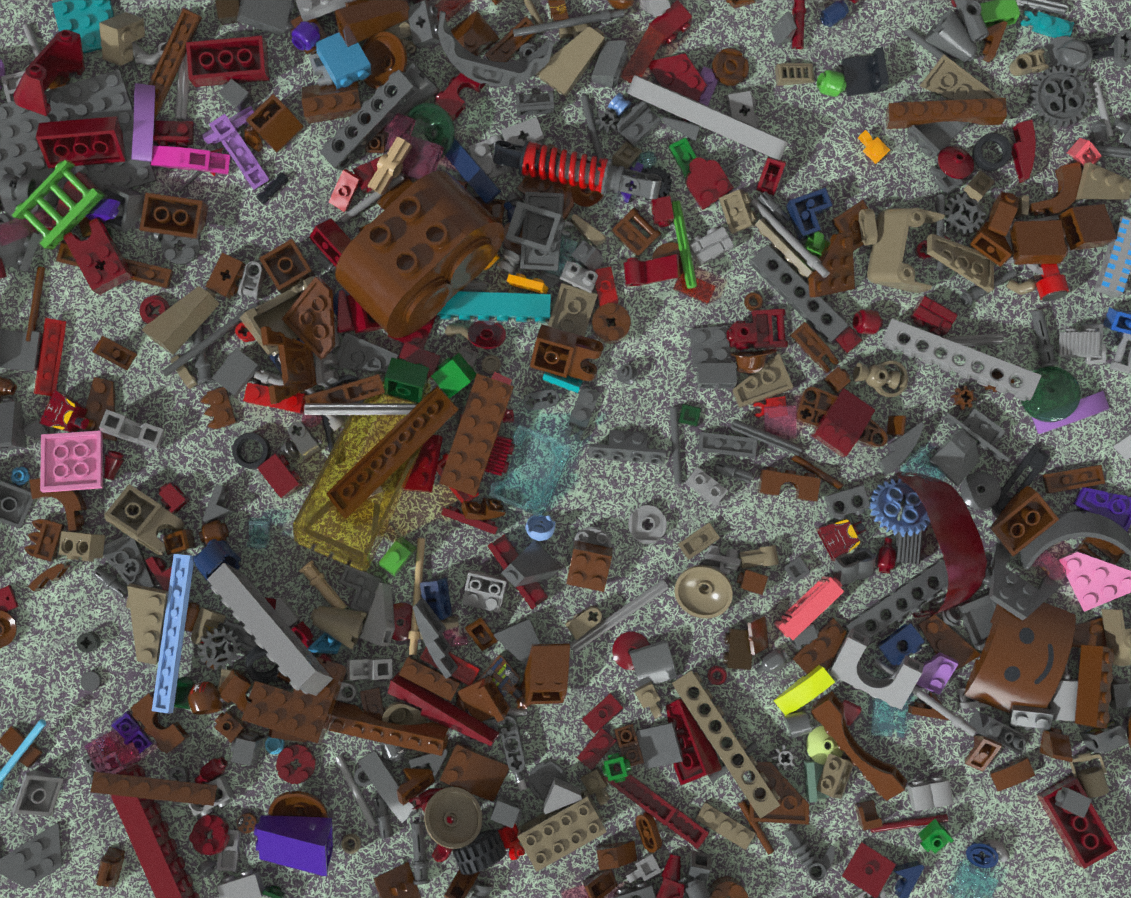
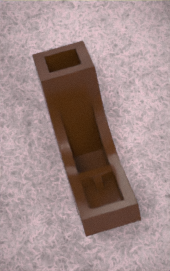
M1080 162L1063 165L1055 170L1058 181V191L1055 197L1031 203L1028 215L1034 213V216L1047 214V217L1054 216L1068 208L1076 200L1082 176Z
M40 478L29 480L32 499L56 498L65 508L69 532L82 531L84 517L82 514L80 515V511L87 510V507L78 490L42 493L40 491Z

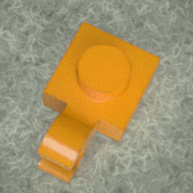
M866 130L858 137L866 146L863 152L875 164L890 151L878 137L873 140L870 133Z

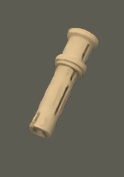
M313 560L299 570L310 581L309 584L315 586L333 608L344 609L347 607L324 579V573H320L314 566Z

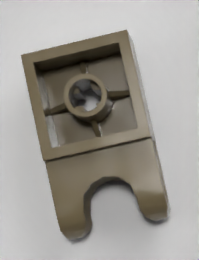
M130 484L104 514L107 522L157 555H163L166 551L164 543L157 538L158 533L162 529L167 528L177 532L185 526L180 518ZM137 511L138 513L136 515H130V512L135 513Z

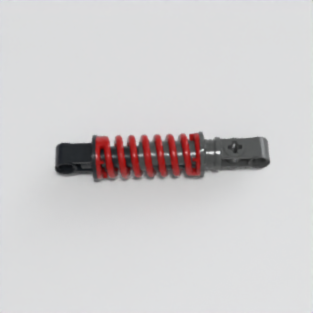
M502 140L495 142L493 162L498 165L519 168L520 176H528L530 174L532 178H536L539 175L542 180H546L549 177L550 181L554 183L559 179L563 185L569 181L572 187L577 186L579 183L581 189H586L589 185L591 191H598L605 195L608 189H611L615 193L620 191L647 199L658 198L662 180L660 176L625 169V166H614L613 159L600 158L598 163L597 156H592L591 161L587 160V154L584 153L580 159L577 158L578 153L576 151H573L571 156H567L568 151L566 149H563L560 157H558L557 147H553L551 155L547 154L548 146L545 144L542 146L540 153L537 150H540L541 145L531 140H526L524 146Z

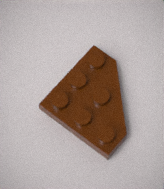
M551 143L548 145L547 150L549 155H551L552 148L555 147ZM560 149L557 151L558 157H560L562 152ZM529 174L525 176L517 187V190L525 195V192L563 193L564 220L574 208L569 181L563 185L559 179L554 183L550 181L549 177L546 180H542L539 175L536 178H532Z
M852 232L833 234L829 241L831 243L828 249L824 250L819 258L821 264L830 273L826 278H823L816 270L811 272L808 278L810 297H820L855 289Z
M315 277L283 316L282 320L322 360L335 347L332 289L320 277Z
M756 761L758 765L755 768L759 773L763 772L769 782L766 783L770 790L774 788L780 797L778 800L780 806L760 819L752 805L749 804V821L809 825L808 802L771 762ZM750 771V781H751V780L753 779V777H754L753 771ZM760 787L755 790V797L761 798L764 796V788Z

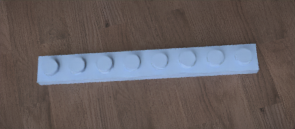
M174 554L152 705V711L173 713L194 565V556Z

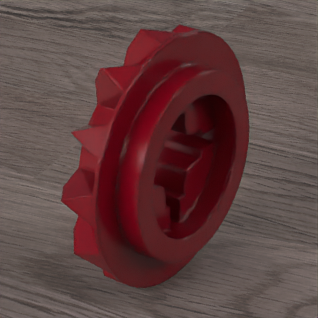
M153 295L143 300L139 311L142 320L149 324L159 316L151 314L153 310L150 305L155 308L160 307L158 310L160 315L169 309L170 306L163 297Z

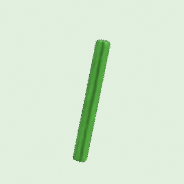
M677 200L671 202L674 225L687 288L691 289L697 287L682 207L680 201Z

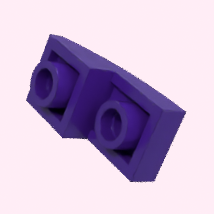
M102 199L85 217L90 220L98 217L102 221L114 219L119 212L117 208L120 202L113 199Z
M126 711L112 722L111 726L124 738V743L136 756L153 743L129 711Z

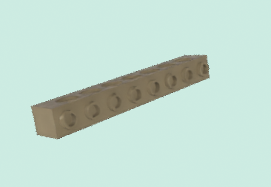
M690 670L672 682V685L761 819L780 806L778 803L780 797L774 788L772 790L768 788L766 784L769 782L763 772L759 773L755 768L758 764L753 756H747L744 749L747 747L741 738L738 740L733 734L735 729L730 722L726 723L722 718L725 714L720 706H714L711 699L714 697L708 688L705 690L702 688L700 683L703 681L698 673H693ZM693 686L699 689V695L695 698H691L688 694L689 688ZM703 703H707L710 706V711L707 714H701L699 711V707ZM713 720H719L721 723V727L717 731H713L710 728V723ZM724 737H730L732 740V744L727 748L721 745V740ZM738 753L743 756L742 762L734 764L732 761L733 756ZM748 770L754 773L751 781H746L743 778L744 773ZM760 787L764 788V796L761 798L755 797V790Z

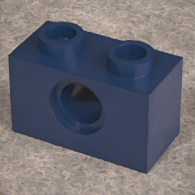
M906 622L876 646L890 664L900 665L905 655L908 656L910 653L918 652L925 641L914 626ZM901 640L905 642L903 650L898 649V643Z

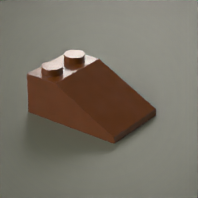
M1027 485L1010 500L990 529L1009 553L1015 556L1056 523L1059 518L1040 494Z
M458 741L440 781L494 802L509 767L507 764Z

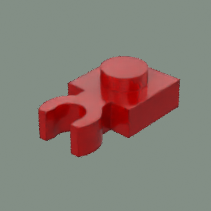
M785 396L765 399V405L760 402L753 404V407L758 406L761 408L760 413L754 414L755 417H761L765 413H768V418L788 415Z
M514 824L513 828L505 825L498 830L505 849L509 848L511 860L519 859L518 856L525 854L524 848L519 845L516 824Z

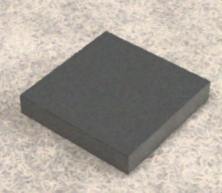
M674 722L636 730L646 769L684 760Z

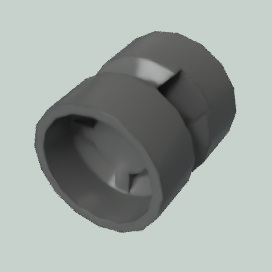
M5 174L0 183L1 197L6 200L15 201L18 198L20 202H25L37 189L35 179L29 177H20L19 179L16 175Z

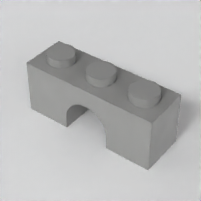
M107 409L99 426L101 432L158 451L165 434L162 428L147 423L140 424L134 422L124 415Z

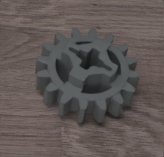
M964 193L962 197L957 194L954 199L951 198L948 201L949 204L945 205V210H947L945 211V217H947L945 223L950 224L947 228L948 230L954 228V234L960 231L961 236L966 234V232L971 234L974 230L976 231L980 228L979 225L984 223V220L981 219L986 215V213L981 212L984 205L979 206L977 200L975 201L970 197L967 198V193ZM955 206L956 211L954 214H952L953 208Z
M222 626L220 631L214 627V632L211 633L207 630L208 636L200 637L203 643H198V647L202 649L198 651V655L202 656V663L207 661L206 665L208 668L213 664L215 670L218 669V666H222L224 670L226 668L225 664L228 663L232 666V660L239 659L236 653H241V649L237 648L241 645V642L236 641L238 635H232V629L225 632L224 626ZM230 640L232 641V644H233L232 650H230V648H228V644L230 643V642H229ZM222 645L224 649H223V650L219 649V650L217 651L215 647H216V646L220 647V646ZM207 646L211 649L209 656L206 653Z

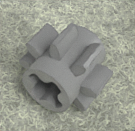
M782 744L781 749L774 748L776 755L771 757L777 759L775 762L777 767L782 764L783 769L786 770L788 765L794 766L792 761L797 756L791 754L793 751L792 747L786 749V746ZM782 753H784L788 757L786 761L782 759Z

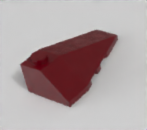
M682 699L666 705L668 723L674 722L684 758L682 762L673 763L680 785L721 771L722 767L714 748Z

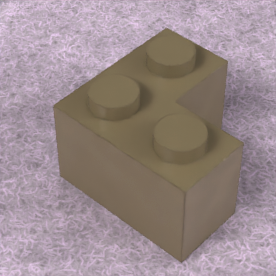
M124 12L100 22L103 60L119 66L133 61L132 42L145 37L144 18Z

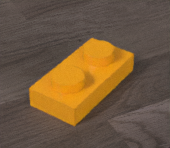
M519 273L508 275L507 282L511 286L540 294H547L549 288L541 279H526L527 276Z

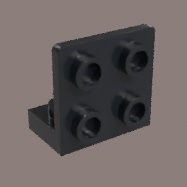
M883 47L875 48L871 55L842 59L841 64L846 81L845 89L847 96L883 92L889 85Z

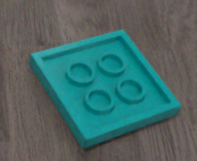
M62 0L52 3L59 32L70 30L80 34L83 54L102 49L99 23L115 17L111 0Z

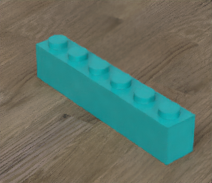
M458 291L437 316H440L441 320H451V316H454L464 321L470 320V317H478L479 321H489V318H497V321L507 322L508 318H516V322H527V319H535L536 323H546V319H550L551 294Z

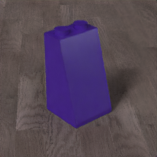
M261 815L259 823L255 824L254 835L257 836L256 851H259V859L327 876L333 853L332 818Z

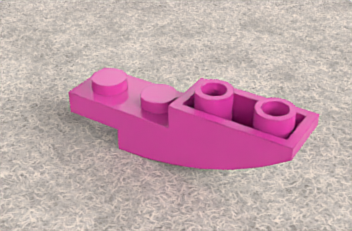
M153 146L151 165L229 175L231 156L208 150Z

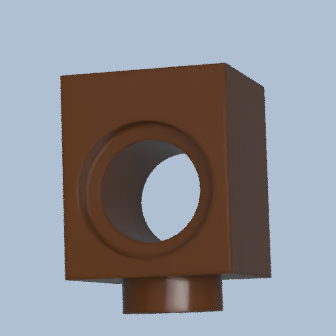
M744 569L743 573L739 572L736 583L739 584L738 588L763 595L768 576Z

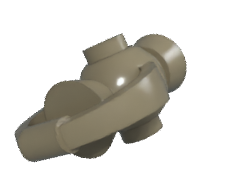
M887 360L870 367L857 363L854 368V381L865 380L869 386L873 387L878 394L884 397H896L907 388L909 376L905 367L897 361ZM888 364L896 366L902 374L901 378L899 371H890L888 373L885 366ZM886 384L888 387L896 389L899 384L900 388L894 393H887L881 386Z

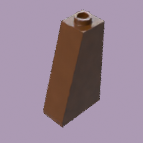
M372 0L338 9L335 11L339 33L347 47L408 20L410 8L406 0Z

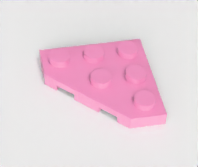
M1074 551L1058 558L1084 612L1131 593V570L1094 558L1079 551Z

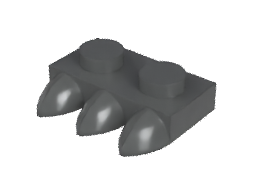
M1012 705L1009 725L1012 729L1023 726L1026 731L1037 728L1042 733L1046 729L1050 730L1054 716L1053 710Z

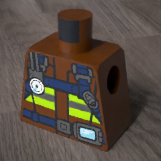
M500 653L478 681L491 676L504 698L509 693L518 700L522 695V691L516 683L520 680L521 676Z

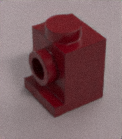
M166 483L158 490V494L162 497V503L168 508L171 507L169 509L171 513H177L190 501L174 483Z

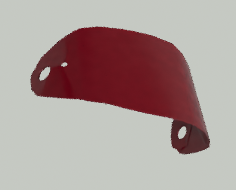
M901 471L895 475L909 485L923 503L942 551L948 573V591L942 607L912 613V617L916 618L940 613L972 598L980 589L985 577L987 560L983 543L964 500L954 487L935 477Z

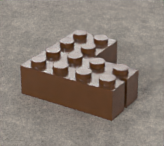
M315 657L333 678L316 696L310 693L305 694L302 690L297 691L294 689L293 692H289L255 681L249 697L252 703L247 702L241 720L321 745L347 668L344 665L331 661L326 662L324 659Z

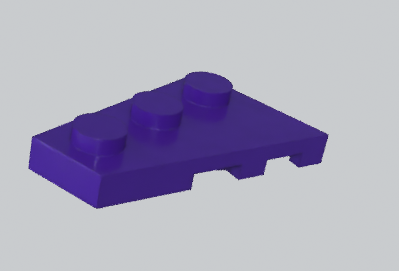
M1085 487L1081 488L1073 505L1086 512L1107 517L1119 524L1126 532L1131 525V497Z

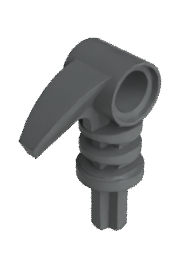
M793 826L787 828L784 834L793 846L791 848L792 853L797 854V859H802L800 863L801 865H806L805 870L812 880H823L833 862L835 847L830 845L823 857L818 858L815 853H811L812 848L807 847L809 844L807 839L802 840ZM814 866H820L818 873H811V869Z

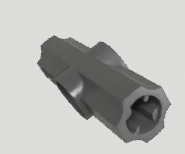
M954 0L959 10L958 18L966 26L972 42L976 43L986 38L989 32L980 14L982 10L981 5L974 0Z

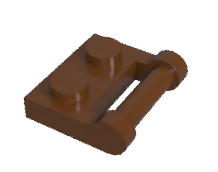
M634 207L611 232L636 257H639L662 233L658 229L655 230L638 214L639 211ZM632 218L650 235L648 239L629 222Z
M1085 537L1076 548V551L1101 559L1088 548V545L1091 544L1110 559L1108 562L1114 565L1125 553L1118 546L1093 537Z

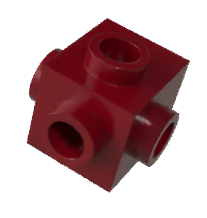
M734 322L729 330H727V341H730V347H737L738 350L752 347L757 342L756 323Z

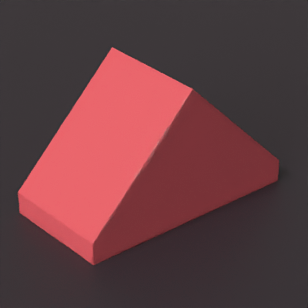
M1079 138L1067 152L1075 161L1080 162V165L1083 167L1085 163L1089 162L1096 164L1102 157L1095 146L1083 138Z

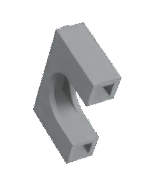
M851 629L831 666L829 674L837 680L850 684L855 689H861L869 693L873 698H879L887 702L888 705L902 710L922 674L924 664L905 655L898 670L891 677L884 679L871 677L863 671L859 662L869 637Z

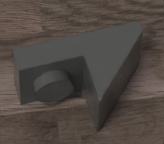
M219 484L215 485L202 521L210 522L236 512L233 509L222 506L229 497V487Z
M445 748L442 756L424 753L411 757L409 759L411 768L421 769L427 767L430 762L435 777L449 748Z

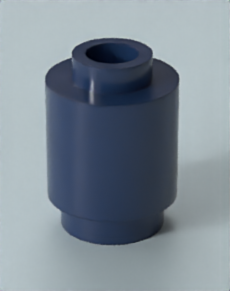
M843 0L835 1L820 12L821 23L831 28L846 17V14L849 13L848 6Z

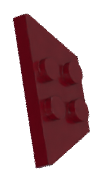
M686 53L646 63L661 86L700 102V97L704 94L708 84Z

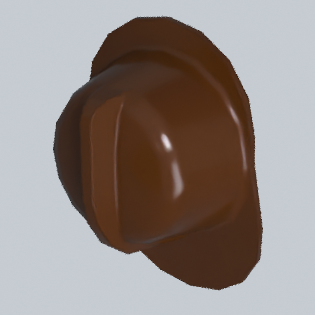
M777 349L752 352L735 351L731 352V355L736 356L738 372L756 373L764 367L766 356L777 352Z

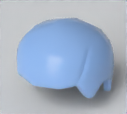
M533 515L527 520L526 532L536 541H545L552 537L556 523L552 521L550 515Z

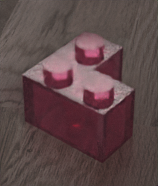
M114 731L84 745L97 772L116 774L142 760L133 742L121 747Z

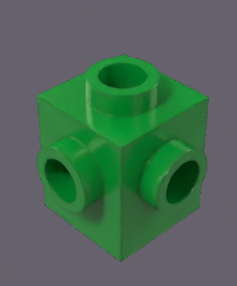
M619 753L608 755V760H605L604 765H602L604 776L608 777V781L614 780L615 783L625 781V777L629 776V771L632 770L629 759H625V755L620 756ZM615 764L621 765L620 771L614 769Z

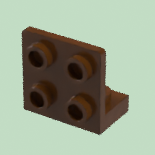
M491 676L458 690L459 696L472 717L480 722L493 716L497 722L502 721L510 709Z

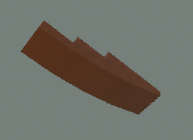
M376 374L304 397L306 403H353L385 393L380 375Z

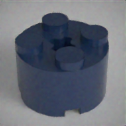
M212 539L200 553L194 556L193 561L195 562V567L207 580L223 563L239 570L240 566L238 564L239 561L241 562V558L226 541Z

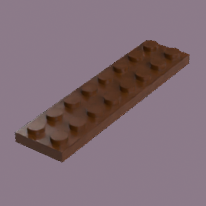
M438 386L326 493L344 518L347 519L459 410Z

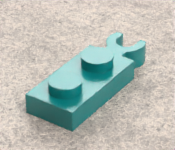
M1031 11L1023 13L1024 16L1029 18V21L1022 20L1020 25L1025 27L1033 26V32L1052 38L1071 36L1074 22L1042 12H1038L1036 16Z

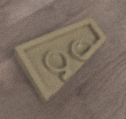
M778 353L767 364H764L760 371L750 375L736 386L732 392L740 409L792 390L793 385Z

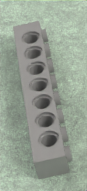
M891 319L883 337V344H885L887 349L893 351L898 349L903 351V354L908 357L914 358L916 356L921 358V361L926 364L932 365L934 363L939 365V368L944 371H955L962 378H973L980 385H991L996 387L998 392L1004 394L1009 392L1014 394L1015 398L1026 401V399L1031 400L1042 376L895 319ZM907 336L910 341L908 343H901L899 338ZM920 343H925L928 349L920 350L917 346ZM943 350L947 355L940 358L936 355V352ZM957 357H962L965 360V363L962 365H958L955 363L954 359ZM975 364H980L983 366L984 370L981 372H976L973 369V366ZM992 372H1000L1002 374V378H993ZM1012 379H1019L1021 385L1018 387L1011 384Z

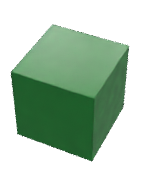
M458 352L451 359L448 357L437 366L438 369L431 377L450 399L468 385L477 374Z

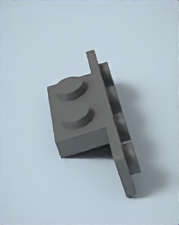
M973 408L962 422L947 411L944 413L948 417L946 421L954 427L959 425L970 437L973 436L979 440L976 444L984 450H987V448L991 449L994 452L992 456L1000 462L1003 459L1007 462L1011 460L993 447L1006 431L977 409Z
M609 430L608 445L589 444L588 457L612 459L614 461H632L635 463L664 464L666 450L648 449V433Z

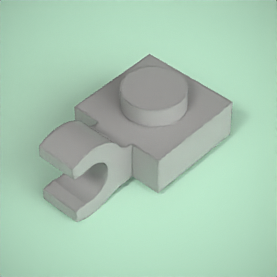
M650 853L635 861L634 863L637 868L626 872L625 875L629 883L641 876L646 881L660 873L661 870L654 856Z

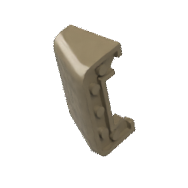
M312 276L290 290L257 306L255 309L252 308L246 311L240 317L245 327L268 355L271 353L273 356L279 354L278 346H263L260 328L268 326L272 331L281 332L287 338L298 339L299 337L283 322L282 318L314 279Z

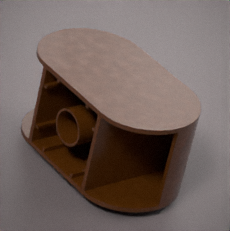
M435 171L415 181L349 243L337 263L335 277L338 283L388 335L393 338H402L423 327L442 310L458 291L464 289L489 265L503 243L504 227L450 173Z

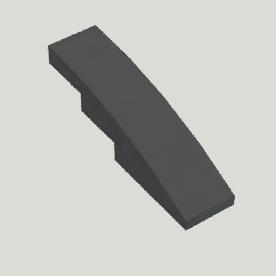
M421 598L413 606L417 625L430 655L447 679L457 670L458 665L448 654L452 646L442 634L446 627L425 599Z
M376 749L358 760L372 784L401 823L418 813L417 809H412L415 807L412 802H408L404 806L399 802L397 789H399L401 783L395 778L388 765H385Z

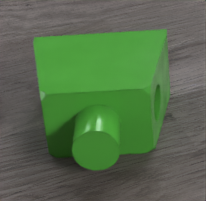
M401 537L389 548L379 561V565L395 577L417 548L404 537Z

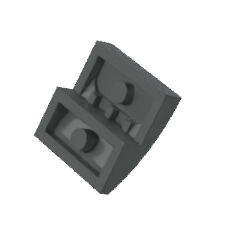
M667 640L629 651L639 686L652 681L653 685L677 678Z

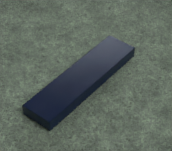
M454 136L439 149L486 204H489L501 192L499 187Z

